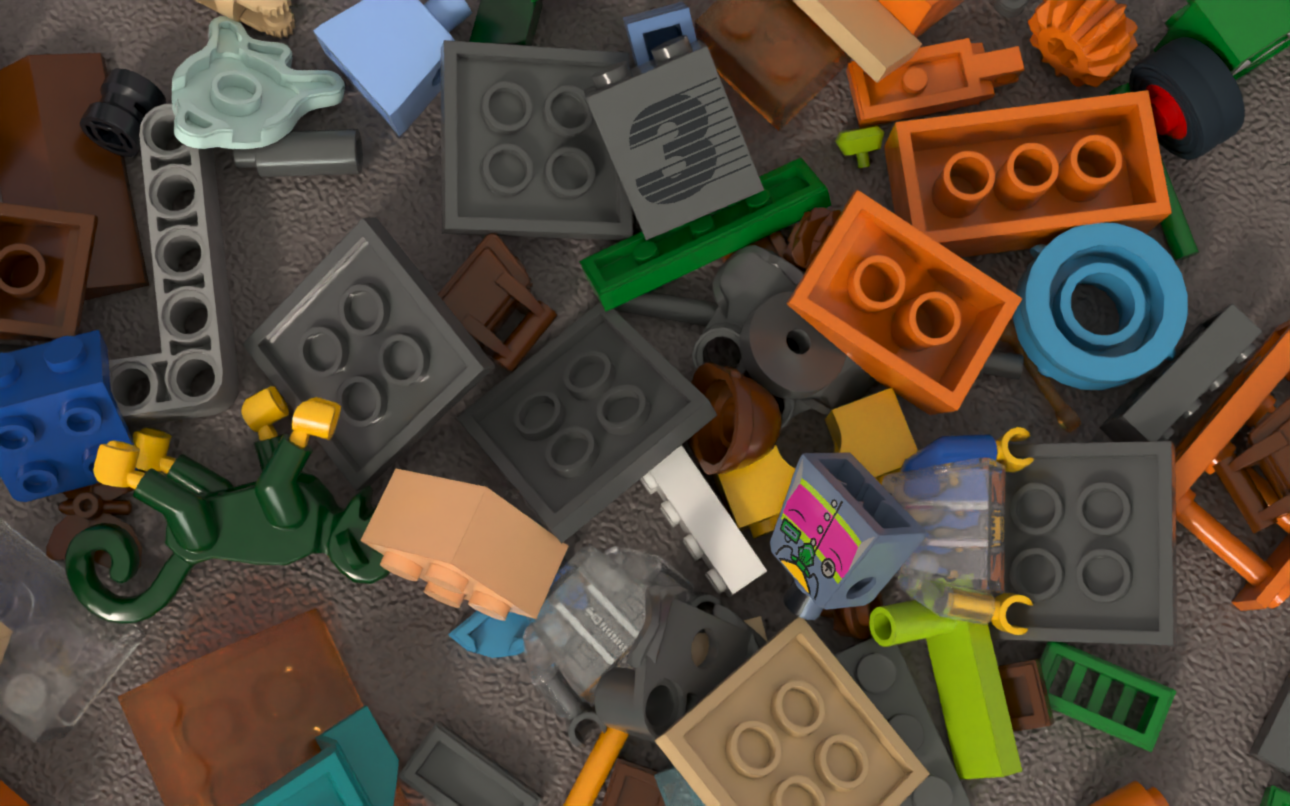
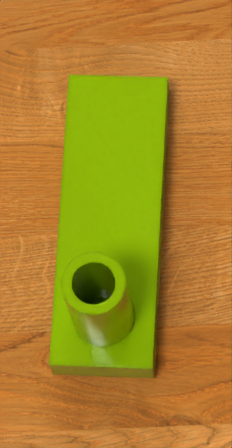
M976 573L965 575L960 583H953L950 579L914 586L917 599L876 607L871 612L869 626L874 640L880 646L889 647L926 638L956 773L959 779L1005 777L1022 772L987 619L979 615L948 610L944 607V598L947 593L982 599Z

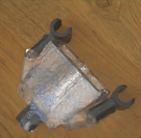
M588 544L582 547L569 561L565 557L563 558L537 618L526 617L529 625L526 627L522 638L529 679L558 717H565V725L570 741L578 748L586 747L584 739L575 730L576 725L584 719L595 720L603 733H606L607 726L600 721L596 714L594 703L596 688L603 675L612 668H632L626 662L629 651L645 622L644 595L648 586L674 585L683 587L688 590L685 603L695 608L702 602H706L712 609H714L715 604L722 605L718 598L699 591L693 592V584L657 554L620 546L611 547L602 553L594 546ZM703 629L699 631L700 633H706Z

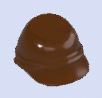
M710 362L700 365L695 371L691 383L710 401L717 416L690 437L687 442L704 472L709 475L726 474L749 466L764 458L775 447L781 432L782 418L775 398L763 386L742 375L739 370L733 367H722Z

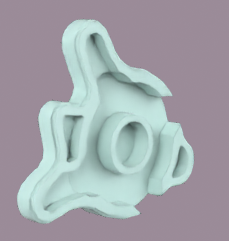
M226 16L216 17L210 22L207 45L199 52L189 56L176 69L172 78L171 99L172 110L175 115L174 135L184 145L197 149L214 147L253 149L276 143L289 134L298 120L307 112L341 103L345 91V83L337 73L329 70L291 69L293 54L287 45L252 39L240 22Z

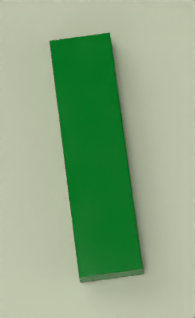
M801 157L759 176L764 191L648 240L645 239L643 232H640L579 262L587 281L605 312L800 221L804 213L812 211L813 208H828L832 206L828 188Z

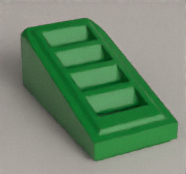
M1047 642L1040 659V664L1051 709L1149 753L1152 752L1176 690L1066 643ZM1065 658L1074 662L1075 665L1060 698L1049 693L1061 661ZM1089 669L1100 675L1085 709L1074 704L1086 671ZM1114 680L1125 686L1110 720L1099 715V711L1111 682ZM1138 691L1150 697L1137 729L1133 730L1124 726V723Z

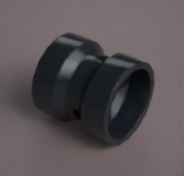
M115 68L110 70L101 85V100L89 105L79 124L86 136L98 146L120 156L132 157L137 155L141 149L139 133L143 118L154 107L166 104L167 102L162 91L149 79L127 69Z

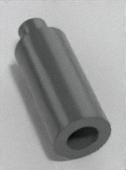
M358 129L291 131L278 142L265 147L234 149V161L237 168L257 167L260 177L361 174L363 166L361 136Z

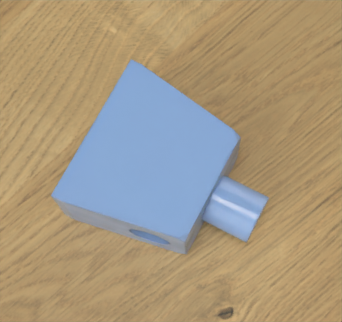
M362 0L322 23L313 31L327 57L400 136L441 91V46L444 40L455 41L449 32L469 17L472 11L465 0H428L424 5L419 0Z

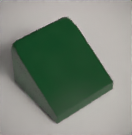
M481 0L469 42L532 46L543 7L542 0L531 2V0Z

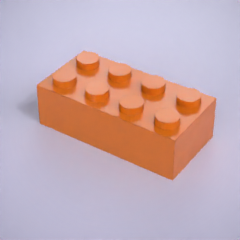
M1148 90L895 122L884 146L895 215L961 258L1031 249L1038 244L1048 245L1058 235L1081 225L1118 223L1148 234L1172 213Z

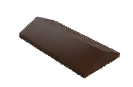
M101 53L27 55L0 70V190L3 203L91 214L98 217L84 301L149 286L124 156L111 153L98 146L86 136L79 124L89 105L99 102L102 98L100 88L108 75L104 56Z

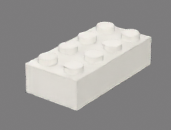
M682 445L640 479L650 495L657 491L664 501L660 504V510L670 525L674 528L679 524L687 535L683 538V544L695 561L700 558L703 559L709 568L705 576L718 595L724 591L729 598L767 572Z

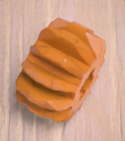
M1043 0L1035 9L1034 15L1028 20L1030 30L1033 32L1029 40L1032 46L1041 51L1043 55L1041 62L1049 63L1055 69V74L1058 78L1065 75L1078 88L1084 84L1097 88L1104 81L1110 80L1130 60L1131 54L1138 47L1134 36L1138 26L1133 20L1125 16L1124 11L1127 5L1119 4L1115 0Z

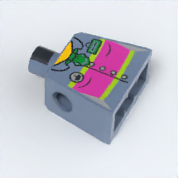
M850 452L802 453L770 540L771 552L794 578L784 596V604L793 614L803 619H817L823 608L827 610L864 606L873 601L928 533Z

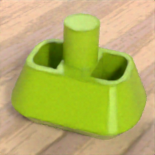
M877 125L839 132L835 142L844 156L856 154L858 168H865L870 166L868 152L881 149L885 132Z

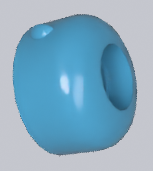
M1097 223L1076 226L1058 235L1048 245L1038 244L1030 249L1034 259L1029 263L1019 279L1015 294L1023 299L1013 314V322L1020 344L1028 358L1038 367L1041 375L1051 377L1061 384L1081 390H1105L1122 386L1157 367L1163 360L1173 361L1176 354L1175 347L1183 335L1188 316V294L1181 271L1172 256L1155 239L1138 229L1122 224ZM1076 285H1093L1106 292L1113 300L1119 314V329L1116 333L1111 335L1094 334L1084 329L1078 323L1071 308V297Z

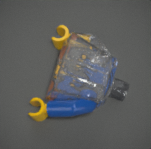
M1016 427L1010 429L996 441L990 434L939 437L905 459L900 472L888 474L883 478L882 486L928 532L921 544L896 572L898 573L900 587L903 592L939 617L986 625L991 621L997 629L1014 635H1023L1028 631L1027 628L1010 625L1006 619V611L1014 602L1033 606L1032 601L1020 594L1004 593L1006 472L1014 473L1020 471L1034 461V458L1031 457L1026 459L1013 457L1009 452L1008 442L1024 441L1030 437V433L1025 428ZM990 592L1003 594H1000L996 598H994L993 594Z

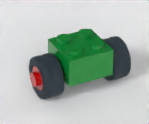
M1186 0L1188 4L1164 23L1169 31L1153 49L1155 53L1139 61L1132 69L1129 77L1130 92L1149 91L1158 143L1179 158L1192 160L1203 156L1239 131L1244 123L1245 107L1236 81L1290 47V0Z

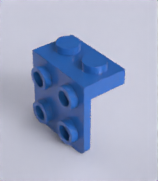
M100 330L75 336H63L52 342L8 353H0V477L12 498L20 502H28L100 483L94 476L93 471L99 446L101 444L107 445L112 440L134 445L133 437L111 392L108 348Z

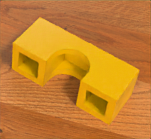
M893 388L831 410L825 418V422L833 440V453L850 452L885 489L905 482V478L900 477L901 467L905 459L916 453L918 449ZM777 445L768 455L749 466L726 474H712L725 509L740 531L750 528L753 539L774 532L795 472V468L782 458Z

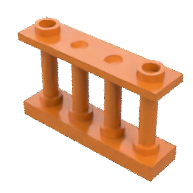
M1290 320L1282 323L1275 329L1175 447L1176 520L1248 581L1231 602L1240 611L1260 610L1267 607L1274 609L1290 596V516L1287 515L1277 519V524L1288 535L1268 559L1264 561L1194 501L1196 493L1190 487L1204 471L1209 475L1213 474L1216 471L1212 466L1235 454L1236 446L1230 440L1244 424L1250 428L1267 412L1273 413L1277 409L1274 406L1276 399L1270 393L1283 378L1290 381ZM1252 468L1247 469L1268 506L1277 502L1279 498L1269 482Z

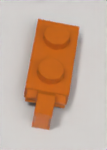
M970 38L920 47L909 61L878 83L855 61L848 63L846 73L858 125L861 128L976 105L981 101L992 99L995 95V87L1018 82V77L1024 71V65L1019 46L985 53L982 42L971 43Z

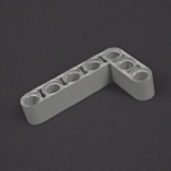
M172 104L154 107L145 115L140 124L139 136L162 353L109 360L111 392L128 428L216 415L225 412L234 404L239 391L213 148L197 149L184 144L178 149L166 150V144L174 135L175 115L172 110ZM186 190H195L194 199L188 207L180 211H172V204L177 195ZM192 249H201V259L197 266L192 270L179 272L178 266L182 255ZM207 308L208 319L205 326L196 333L186 334L185 321L188 315L194 310ZM213 369L215 379L212 388L202 396L193 397L191 383L195 375L202 370ZM149 378L150 393L141 404L131 406L129 391L132 385L140 379Z

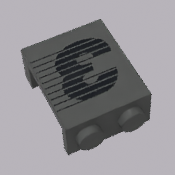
M687 35L671 39L656 46L651 50L654 59L630 69L628 62L623 61L598 71L591 76L595 85L584 89L587 103L646 240L764 191L709 49L701 39L690 43Z

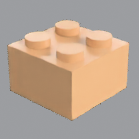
M397 468L360 540L384 555L380 566L407 580L417 582L418 578L426 581L427 585L423 592L433 599L456 608H460L463 599L469 600L468 605L473 609L502 621L506 620L509 612L534 619L537 618L569 547L564 542L561 544L556 536L488 487Z

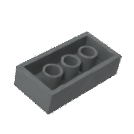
M1233 303L1203 320L1176 348L1173 361L1164 360L1099 428L1113 442L1167 441L1175 433L1171 426L1181 417L1184 420L1190 417L1202 405L1203 402L1198 398L1208 389L1211 392L1217 389L1229 377L1230 374L1226 369L1235 362L1239 364L1244 361L1257 348L1253 341L1263 331Z

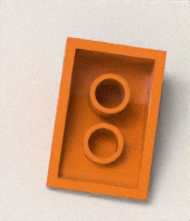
M856 190L853 192L786 304L877 382L888 389L893 388L896 394L925 413L936 415L958 411L1023 298L861 191Z

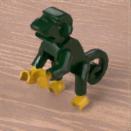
M270 386L248 397L242 405L241 413L247 425L254 432L258 433L259 440L254 442L262 473L257 481L233 486L228 479L184 454H181L177 459L167 456L172 436L160 430L143 428L141 431H135L132 436L134 445L116 440L109 441L107 445L101 444L98 448L93 468L97 481L114 487H131L135 490L134 498L162 513L167 522L165 544L173 551V554L165 562L158 576L145 592L130 597L119 596L108 590L99 580L94 565L95 552L97 550H104L110 555L112 562L109 570L110 578L117 583H124L137 574L140 562L138 546L133 537L124 528L116 524L99 523L89 526L73 537L65 554L66 576L70 588L78 601L93 615L105 621L118 624L137 623L151 618L170 604L181 591L194 566L197 563L213 558L255 565L286 566L311 554L325 553L335 567L354 583L373 584L386 578L390 571L380 566L384 555L360 541L376 510V507L373 508L371 505L373 496L371 486H365L352 497L347 507L343 509L337 505L333 494L318 477L302 471L313 452V449L308 445L310 435L327 440L332 438L341 412L340 404L318 397L304 401L297 406L294 412L292 434L278 435L273 423L289 414L287 404L276 387ZM135 468L145 470L147 472L143 473L135 470ZM160 471L166 473L167 476L161 474Z

